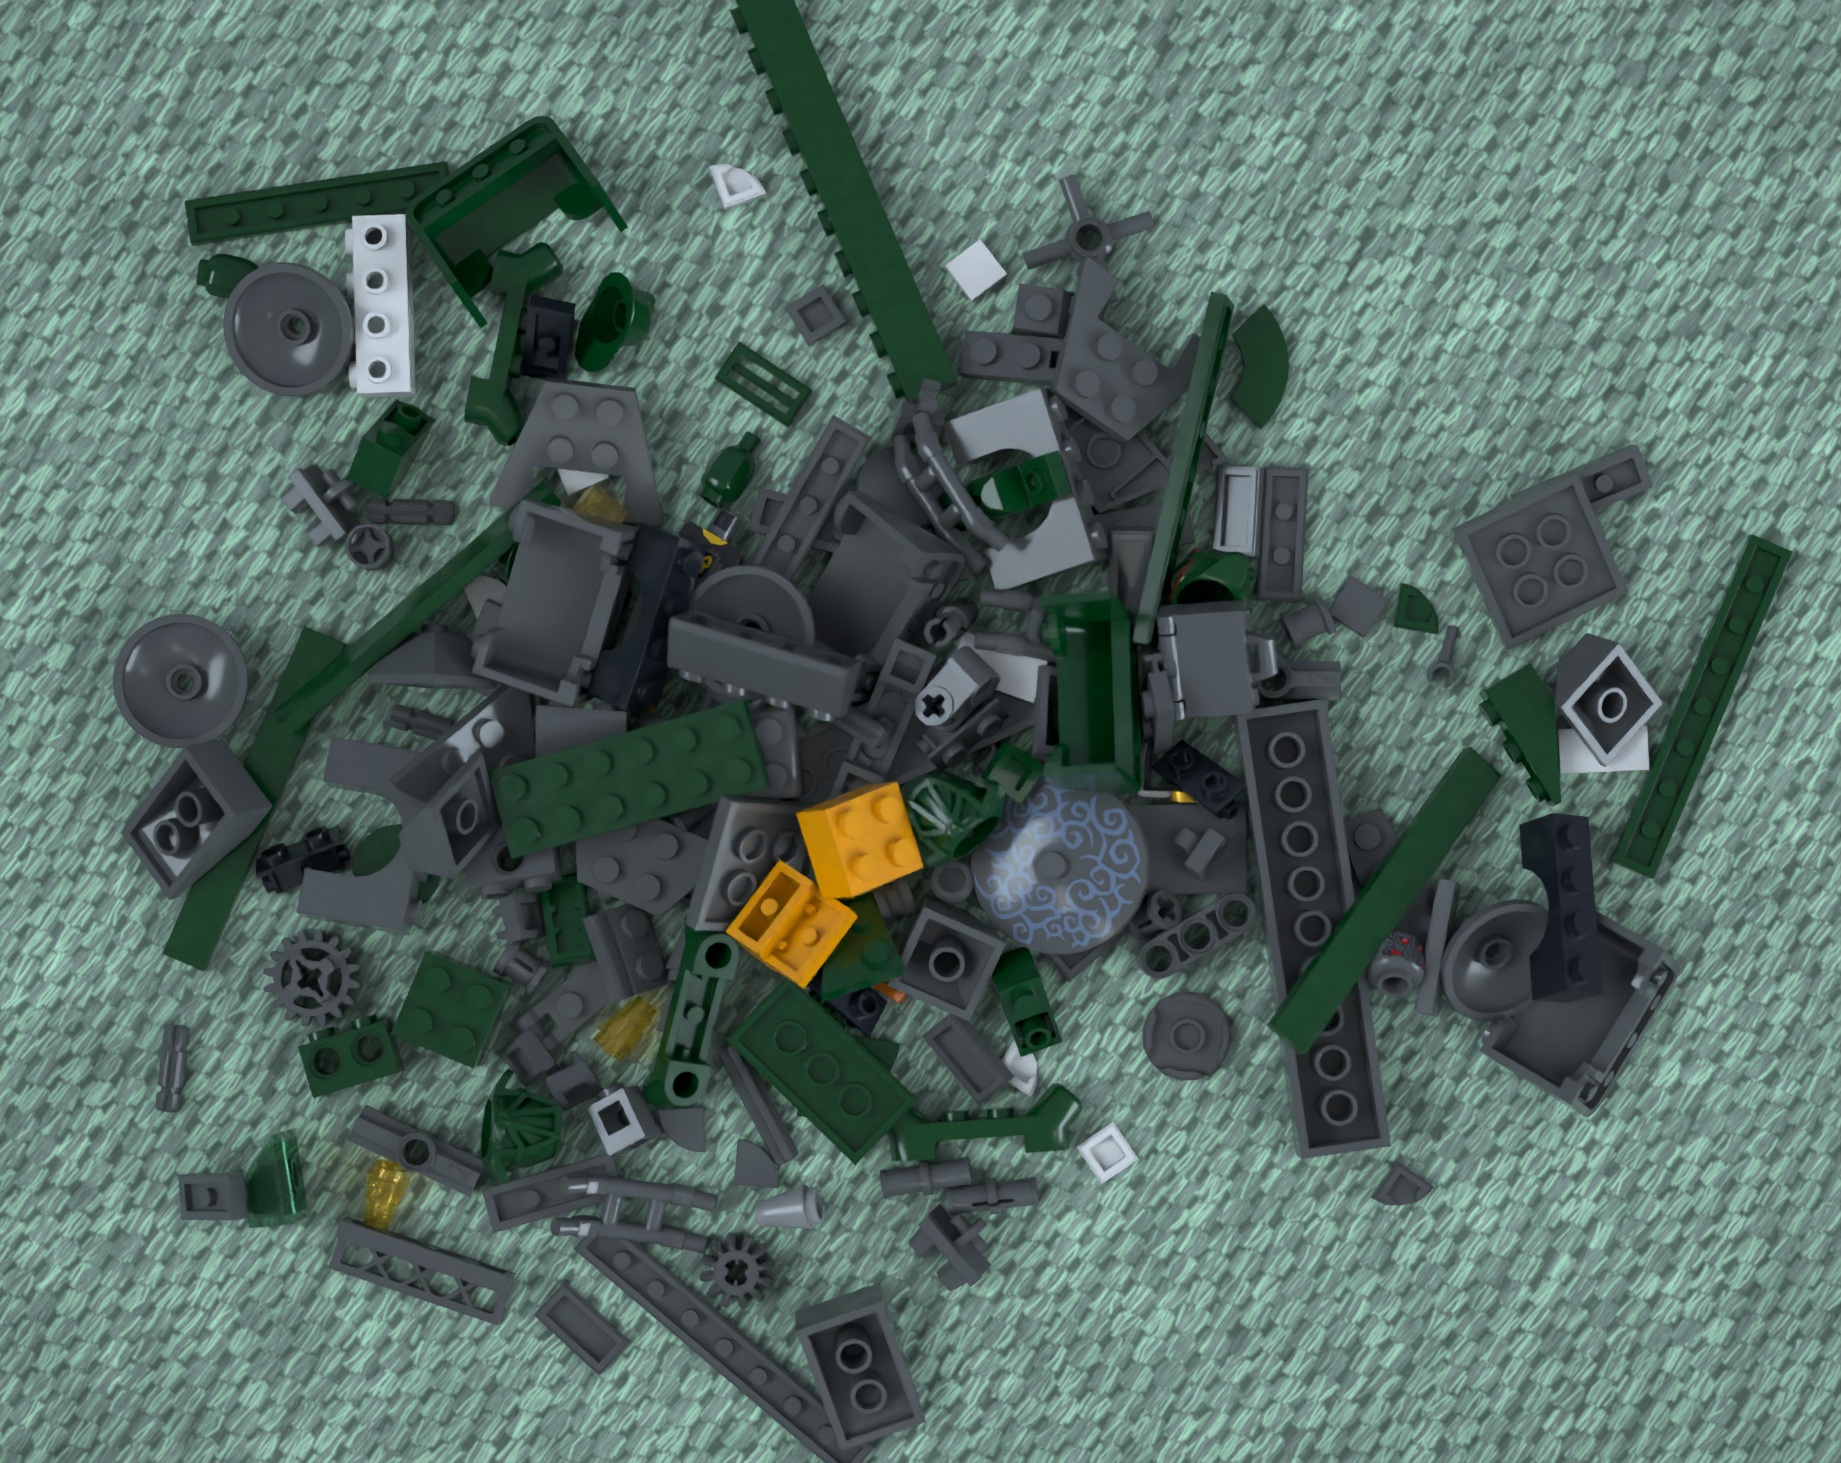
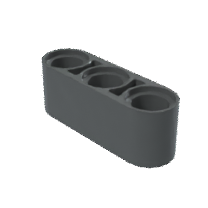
M1229 893L1219 897L1182 919L1176 927L1163 930L1150 940L1145 941L1137 952L1139 968L1144 974L1154 979H1164L1173 975L1252 927L1256 919L1254 903L1249 897L1239 893ZM1233 900L1240 901L1246 909L1244 921L1236 926L1227 924L1223 918L1225 905ZM1193 923L1204 925L1208 932L1206 943L1197 949L1189 947L1184 939L1186 928ZM1154 946L1165 947L1170 955L1167 967L1160 971L1151 970L1145 961L1148 950Z

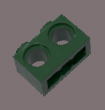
M377 1014L350 1021L353 1029L351 1031L336 1035L334 1027L307 1034L310 1043L298 1046L313 1098L405 1070L396 1038L391 1034L393 1028L390 1019L379 1022ZM368 1035H374L382 1042L383 1052L377 1060L368 1059L362 1052V1042ZM325 1048H331L339 1055L340 1065L334 1073L324 1071L319 1064V1055Z

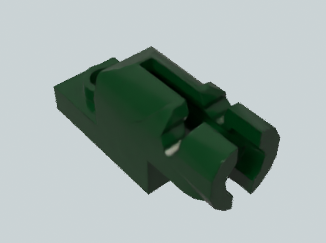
M1058 450L1045 453L1018 465L997 470L963 484L972 499L981 498L982 504L977 505V507H980L991 521L1022 513L1072 493ZM946 491L942 492L937 498L942 507L953 503ZM962 520L955 525V528H958L960 532L968 530Z

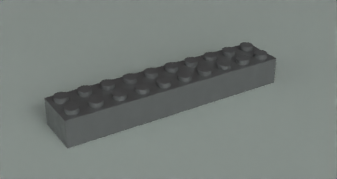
M1325 699L1255 709L1253 714L1232 715L1241 780L1247 785L1243 793L1275 1012L1355 901ZM1364 971L1306 1054L1296 1053L1279 1037L1296 1155L1301 1159L1391 1146L1366 972Z

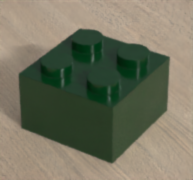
M427 950L391 1034L473 1069L477 1068L482 1062L514 984L434 950Z

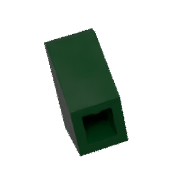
M396 400L362 436L347 480L387 499L404 480L436 419L424 414L418 407Z
M1020 947L1001 954L991 977L1020 1056L1023 1057L1063 1042L1030 950L1026 947Z

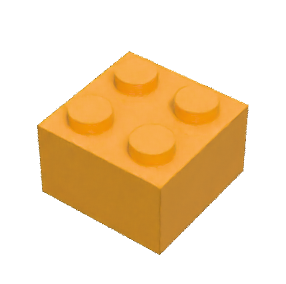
M897 781L868 784L796 813L823 899L854 897L924 867Z

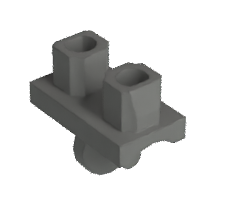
M317 464L304 470L298 468L288 476L292 483L282 494L281 499L294 514L303 513L309 507L313 509L318 519L307 528V534L317 547L327 546L337 540L347 538L352 529L361 525L352 512L359 504L350 493L356 488L357 484L347 480V477L340 480L333 469L323 474Z
M940 1204L932 1209L919 1223L918 1226L920 1228L909 1241V1245L924 1259L937 1248L946 1257L948 1262L940 1267L936 1273L938 1279L948 1291H952L966 1283L970 1287L973 1286L991 1266L982 1254L989 1246L978 1234L987 1225L983 1218L980 1217L972 1224L960 1212L951 1218Z

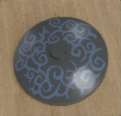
M1040 776L1021 804L1014 802L1005 795L1003 813L998 825L990 836L971 852V872L974 876L973 887L982 909L990 921L1005 936L1021 946L1037 952L1072 954L1107 942L1132 920L1143 901L1147 889L1150 857L1147 840L1138 818L1126 802L1116 793L1058 789L1045 779L1044 776Z

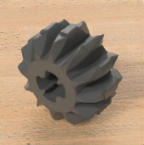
M729 1232L727 1234L728 1249H725L723 1244L717 1239H714L710 1244L712 1250L719 1258L710 1254H703L701 1257V1262L704 1265L713 1267L714 1270L700 1273V1281H716L707 1291V1295L712 1298L720 1290L726 1292L722 1299V1306L728 1308L731 1304L733 1295H738V1304L741 1309L747 1308V1292L760 1302L764 1299V1293L756 1283L770 1287L774 1283V1278L760 1273V1271L774 1268L775 1260L766 1259L759 1261L758 1258L767 1251L768 1246L766 1243H762L754 1251L750 1250L749 1247L753 1241V1234L747 1233L743 1239L742 1246H737L735 1233ZM735 1259L736 1264H738L740 1260L744 1261L748 1265L744 1273L747 1279L739 1281L737 1276L735 1281L731 1280L727 1276L730 1270V1265L727 1262Z

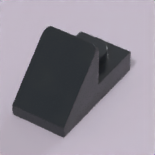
M537 295L531 296L527 312L522 375L544 380L546 377L567 379L579 320L574 319L575 303Z

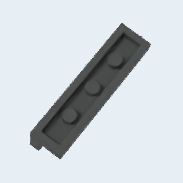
M348 1216L340 1221L335 1236L339 1239L329 1265L330 1269L495 1325L499 1324L516 1273ZM348 1241L369 1248L375 1259L361 1267L342 1262ZM378 1252L384 1253L385 1255L380 1257ZM396 1257L410 1262L417 1274L400 1283V1281L390 1278L383 1261ZM377 1265L382 1275L366 1269ZM420 1266L425 1267V1268H428V1269L422 1271V1269H421ZM434 1271L452 1276L459 1289L445 1296L433 1293L425 1276ZM420 1279L424 1289L409 1285V1283ZM463 1281L469 1282V1284L464 1285ZM478 1285L499 1292L493 1312L475 1307L467 1290ZM462 1293L466 1304L450 1298Z

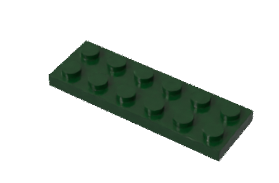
M747 699L488 771L511 858L720 801L721 796H739L771 787Z

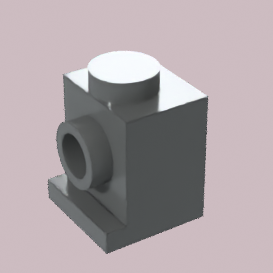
M623 1082L614 1084L598 1093L601 1100L587 1107L609 1156L628 1153L664 1134L661 1126H656L638 1086L624 1087ZM624 1111H625V1113H626V1116H627V1118H628L630 1124L627 1123V1122H625V1120L623 1119V1112H624Z

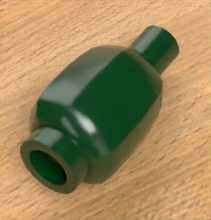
M216 254L210 260H200L196 283L199 286H205L206 291L213 296L229 299L237 284L248 274L259 269V266L253 261L242 257Z
M746 431L738 445L722 449L713 458L701 477L703 490L699 495L703 500L715 508L722 509L725 503L734 502L741 496L755 471V462L752 454L761 442L756 435Z

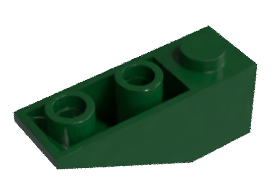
M1528 663L1479 692L1483 702L1478 704L1489 725L1494 727L1498 724L1507 740L1503 741L1502 745L1515 765L1522 762L1531 776L1525 782L1534 798L1539 803L1545 800L1549 806H1556L1562 801L1554 700L1531 663Z

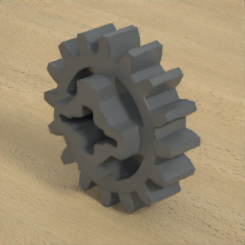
M306 930L299 931L298 943L295 944L290 938H284L281 940L285 949L284 953L271 951L269 954L277 963L275 967L265 968L263 971L264 974L273 977V983L264 987V991L276 992L278 998L274 1000L271 1006L275 1009L285 1005L288 1009L284 1019L287 1021L294 1019L299 1014L301 1015L302 1026H310L313 1016H316L320 1026L326 1025L329 1021L328 1013L331 1012L338 1019L345 1016L341 1007L342 1003L355 1005L357 1002L354 996L349 993L351 989L362 987V982L353 979V973L362 969V965L350 964L348 958L353 955L355 950L351 947L341 951L338 947L341 944L342 937L339 935L326 942L325 930H317L313 940H310ZM318 948L328 952L330 955L322 960L312 959L304 949ZM289 963L293 971L291 983L286 986L285 970ZM307 968L310 971L318 969L321 971L322 975L318 978L319 988L315 985L305 986L304 980L308 977L305 971ZM341 969L342 983L337 994L333 988L335 973ZM303 996L314 997L316 1002L320 1003L322 1007L309 1008L302 1006L296 1001Z

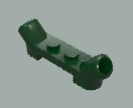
M538 242L522 254L499 249L495 259L489 290L495 296L505 297V303L489 380L471 376L464 420L465 423L486 426L498 445L510 446L516 443L528 417L510 390L513 378L520 379L523 371L524 353L518 351L521 336L526 335L529 297L560 277L564 268L549 244L544 242Z
M686 917L684 918L685 947L655 1066L644 1079L642 1085L643 1094L647 1101L654 1107L663 1110H674L680 1106L692 1105L703 1096L711 1071V1066L706 1062L726 979L734 980L739 960L737 942L725 931L694 930L685 924Z
M1053 1083L1031 1109L1022 1115H1014L1013 1107H998L986 1109L987 1117L969 1118V1110H954L942 1112V1120L930 1121L917 1108L912 1106L885 1134L890 1138L891 1161L936 1159L935 1141L1024 1135L1026 1153L1070 1149L1068 1126L1082 1111V1101L1061 1083Z

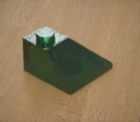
M296 1128L285 1129L272 1134L244 1180L248 1191L246 1208L249 1228L295 1224L309 1216Z

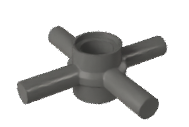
M1070 175L1059 180L1073 221L1066 231L1065 239L1024 252L1023 257L1028 270L1070 256L1079 263L1081 260L1089 257L1108 271L1104 259L1111 250L1112 242L1154 228V222L1150 211L1108 225L1103 220L1090 216L1076 175ZM1085 230L1094 231L1100 237L1101 245L1095 250H1084L1076 241L1077 235ZM1115 289L1105 306L1118 301Z

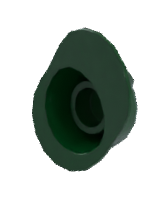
M611 272L602 280L594 299L580 321L575 358L579 366L586 372H599L606 368L621 347L638 344L645 339L649 332L651 312L656 302L655 297L649 292L633 287L628 278L621 272Z

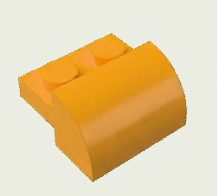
M779 860L725 932L764 965L776 973L779 972L804 989L858 916L853 910L834 898L823 899L820 889L812 880Z

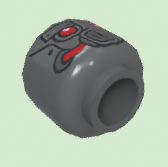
M1394 928L1366 968V978L1369 984L1382 994L1391 997L1404 996L1416 989L1424 978V946L1421 940L1410 932Z

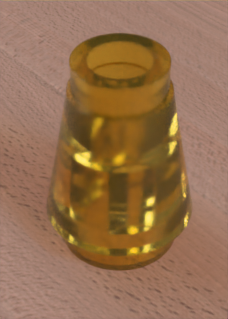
M636 995L632 1001L628 1002L597 1027L599 1032L593 1038V1041L617 1062H620L626 1055L631 1057L657 1011L646 1000Z
M374 1160L372 1169H368L366 1172L365 1216L363 1223L369 1227L376 1229L390 1228L391 1221L410 1183V1179L407 1177L408 1171L394 1161Z

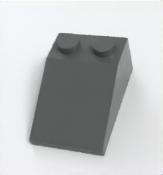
M223 739L185 746L121 831V834L168 899L172 900L176 899L251 835L272 805Z
M880 1283L795 1312L796 1332L841 1451L926 1422L895 1323Z

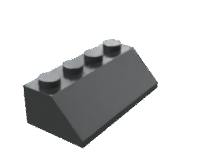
M693 610L671 617L668 640V666L679 669V676L681 678L699 683H705L706 678L723 682L721 689L738 695L747 696L749 690L766 695L764 700L766 703L777 707L791 708V704L794 703L809 708L807 714L821 720L834 721L835 716L842 717L849 712L862 660Z

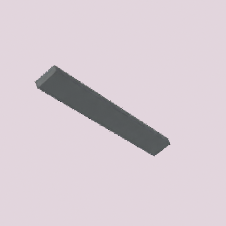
M597 1236L596 1238L583 1237L574 1247L576 1252L823 1462L862 1463L875 1448V1444L869 1441L841 1451L822 1399L639 1243L631 1240Z

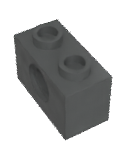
M499 828L465 866L467 887L475 896L481 895V898L485 900L503 898L508 895V890L525 888V891L529 893L543 892L552 888L551 883L563 881L559 846L523 855L522 864L518 869L511 872L504 871L503 863L511 854L503 828Z

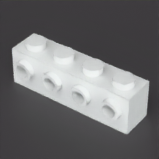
M406 214L352 216V229H346L345 231L346 253L348 256L353 255L354 272L347 273L346 276L347 296L349 300L354 299L355 317H352L354 327L353 344H356V361L349 362L350 387L357 388V394L363 399L416 397L411 227L406 221Z

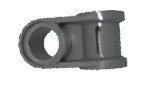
M963 646L947 659L939 673L919 693L914 706L916 715L921 722L939 731H955L962 726L963 722L978 705L994 692L1001 677L969 646ZM940 702H943L941 706L945 712L940 717V712L936 707Z

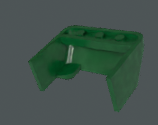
M537 116L523 123L414 198L405 212L406 221L480 328L488 323L471 297L484 290L491 281L493 267L486 257L553 211L560 208L568 219L582 220L603 208L620 232L628 228L594 174L555 121L547 116Z
M1111 591L1038 596V605L1048 614V620L1042 621V640L1044 646L1051 647L1053 654L1057 657L1059 743L1054 745L1053 753L1046 754V768H1043L1044 778L1058 789L1113 793L1140 792L1142 785L1138 646L1132 642L1135 629L1133 615Z

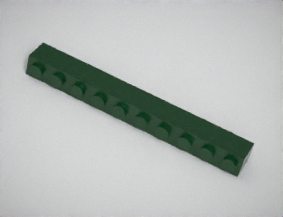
M735 0L737 8L730 10L735 26L740 35L748 32L754 46L753 49L747 51L757 76L765 73L771 89L764 91L774 116L783 113L789 129L782 131L791 155L794 156L800 153L806 169L799 172L809 197L817 194L824 210L817 212V216L826 237L835 234L841 250L835 252L834 255L844 278L850 275L854 278L859 291L852 293L853 300L861 318L869 315L876 331L870 333L869 337L878 358L887 356L894 371L886 376L896 399L905 397L906 402L915 404L924 378L941 382L938 393L957 386L955 373L795 1Z

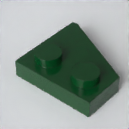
M872 893L841 902L853 910L858 918L824 962L820 995L823 1002L904 976L905 966Z

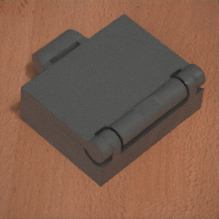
M1246 600L1161 606L1156 616L1160 649L1163 656V671L1167 673L1175 707L1174 720L1253 714L1255 707L1260 702L1258 685H1255V682L1272 677L1278 672L1274 637L1265 633L1249 631L1251 620L1249 608L1246 607ZM1257 644L1259 668L1257 669L1253 668L1251 645Z

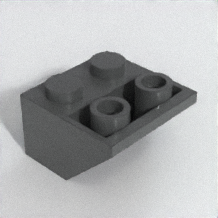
M552 700L549 701L548 706L537 705L535 758L632 731L627 712H620V708L612 704H595L593 709H581Z

